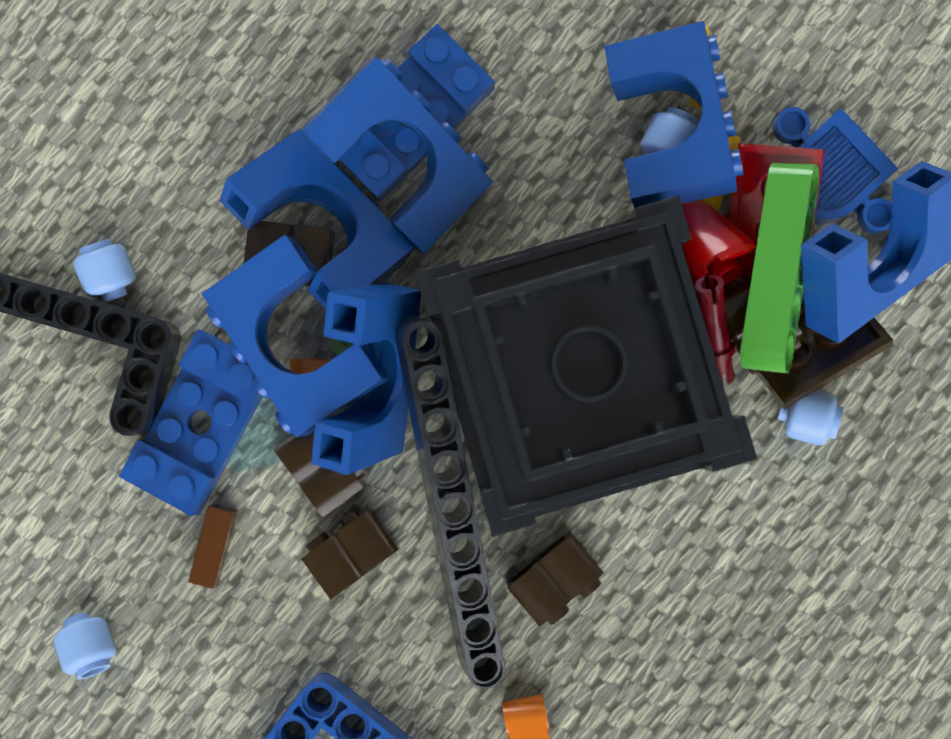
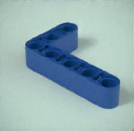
M320 673L313 676L263 738L314 739L319 731L324 729L335 739H413L330 673ZM317 687L327 689L331 694L332 701L327 704L316 702L312 696V690ZM349 714H357L364 720L365 726L359 730H352L345 724L344 717ZM290 721L301 723L305 728L306 734L301 737L291 735L287 731L286 723Z

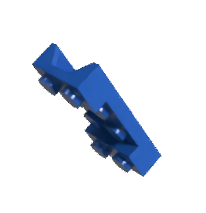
M438 24L432 27L408 51V58L398 67L403 75L400 82L410 93L416 90L423 95L432 106L429 113L439 124L445 121L453 129L495 90V81ZM387 120L370 127L339 160L381 202L427 157V153L421 138L413 129L400 124L398 121Z
M200 329L196 331L178 365L182 367V370L144 439H138L118 476L190 516L201 514L263 398L252 382V377L255 375L247 362L241 363L234 356L227 343ZM203 410L211 417V427L206 433L198 434L192 427V418L197 412Z

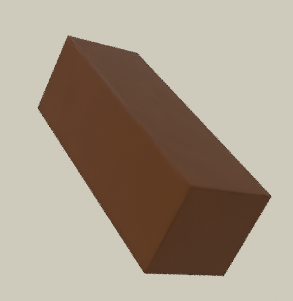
M214 504L208 506L188 583L211 589L219 585L238 510Z

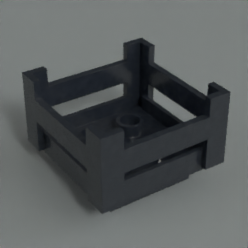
M679 196L637 207L626 220L461 267L460 260L458 259L415 272L428 317L440 329L443 336L456 410L492 537L537 524L535 517L698 469L716 472L758 459L745 415H732L682 249L692 238Z

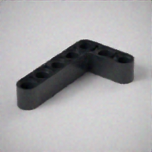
M0 273V283L3 282L5 286V295L0 300V312L128 349L110 409L109 420L112 428L121 435L135 436L148 433L162 407L181 343L179 329L173 323ZM39 294H43L46 300L45 306L42 311L36 313L33 307L34 300ZM83 305L86 312L85 318L80 324L76 325L72 318L73 311L77 306ZM122 316L126 323L125 330L120 336L115 337L112 333L111 325L115 318ZM162 327L166 334L165 342L162 346L155 349L151 344L150 336L153 330ZM149 366L154 374L153 382L149 387L143 388L139 382V373L144 367ZM133 406H136L142 415L141 422L136 428L131 427L127 421V413Z

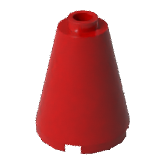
M705 199L681 204L692 238L682 249L695 292V283L701 277L705 279L706 289H709L707 275L720 276L724 281V291L731 288L730 284L738 278L742 277L743 280L751 277L757 243Z

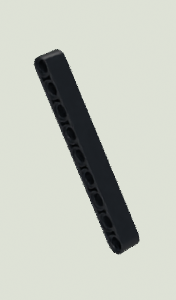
M410 316L398 324L395 331V342L457 656L470 682L477 688L490 689L502 680L505 673V664L443 336L440 329L434 323L419 316ZM419 327H425L428 333L426 343L418 349H412L409 344L411 333ZM426 371H434L436 375L434 385L426 391H420L418 389L419 377ZM442 413L444 417L442 426L437 431L427 432L426 423L428 419L434 414ZM451 456V464L446 471L442 473L434 472L435 463L439 458ZM452 497H458L459 504L457 508L450 513H443L444 503ZM460 538L467 539L466 545L461 551L450 552L451 546L456 540ZM474 579L473 585L468 590L458 591L463 581ZM481 618V622L476 628L466 630L467 625L472 620ZM489 657L483 666L474 668L478 660Z

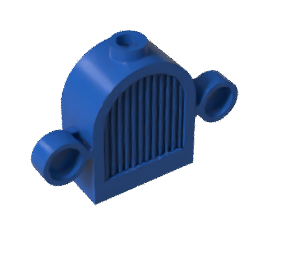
M797 107L784 109L773 121L772 130L775 137L780 142L791 144L793 147L825 150L815 225L831 223L854 211L857 214L859 226L865 232L878 234L889 229L892 224V203L883 198L870 200L869 195L898 169L896 165L842 108L830 116L811 135L808 134L810 120L805 111Z

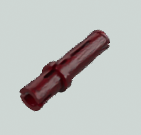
M707 275L709 289H706L703 277L696 281L695 288L722 383V374L725 373L726 382L730 385L735 380L732 363L735 344L729 336L724 281L720 276Z

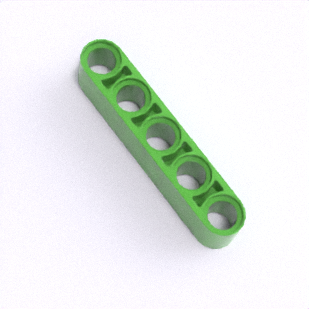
M772 163L769 168L740 351L741 367L744 369L788 373L790 371L803 294L801 245L808 241L812 235L819 188V167L817 164Z

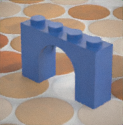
M704 21L604 46L610 82L617 102L669 90L678 91L690 96L702 108V116L698 127L680 145L671 149L624 159L630 197L634 208L679 196L681 204L738 192L735 177L744 175L739 149L730 151L728 137L736 136L731 110L722 112L720 99L728 98L723 72L714 73L712 62L720 60L716 35L707 37Z
M378 57L369 59L299 132L329 162L335 163L370 127L377 123L394 120L413 129L421 138L426 149L428 161L426 175L417 191L389 220L409 239L416 250L425 253L487 190L493 181L486 174L489 170L486 163L474 152L471 151L467 154L458 144L461 140L459 134L445 121L439 124L429 113L432 106L426 98L416 90L410 93L400 82L403 75L399 69L387 58L381 62Z
M298 129L226 179L219 201L247 230L253 228L280 207L295 202L318 205L337 218L346 234L347 249L316 273L307 290L326 309L328 292L383 283L404 265L415 246L380 211L377 204L367 198L351 182V179L343 170L338 169L334 163L329 162Z
M921 161L892 181V224L890 233L881 252L869 266L868 240L833 223L801 245L805 323L807 327L839 344L951 260V172Z
M284 235L204 291L202 296L208 303L205 310L211 321L217 327H223L231 338L228 345L234 356L241 363L247 362L255 376L252 377V382L257 391L266 399L270 397L278 409L275 416L280 426L288 434L293 432L295 437L307 436L315 430V422L338 415L383 384L389 377L367 344H354L321 368L307 374L290 371L275 358L268 342V324L271 315L281 301L314 279L318 272L298 241L288 235Z
M379 283L328 292L324 336L357 345L367 344L389 379L356 401L344 413L315 422L311 464L349 475L403 453L408 402L395 342V331L403 319L410 316H419L421 290L391 283ZM417 329L409 337V344L412 349H415Z

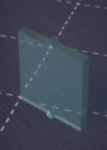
M262 397L229 460L231 473L282 462L273 449L294 434L293 432L288 434L278 423L275 416L278 409L270 397L267 399Z

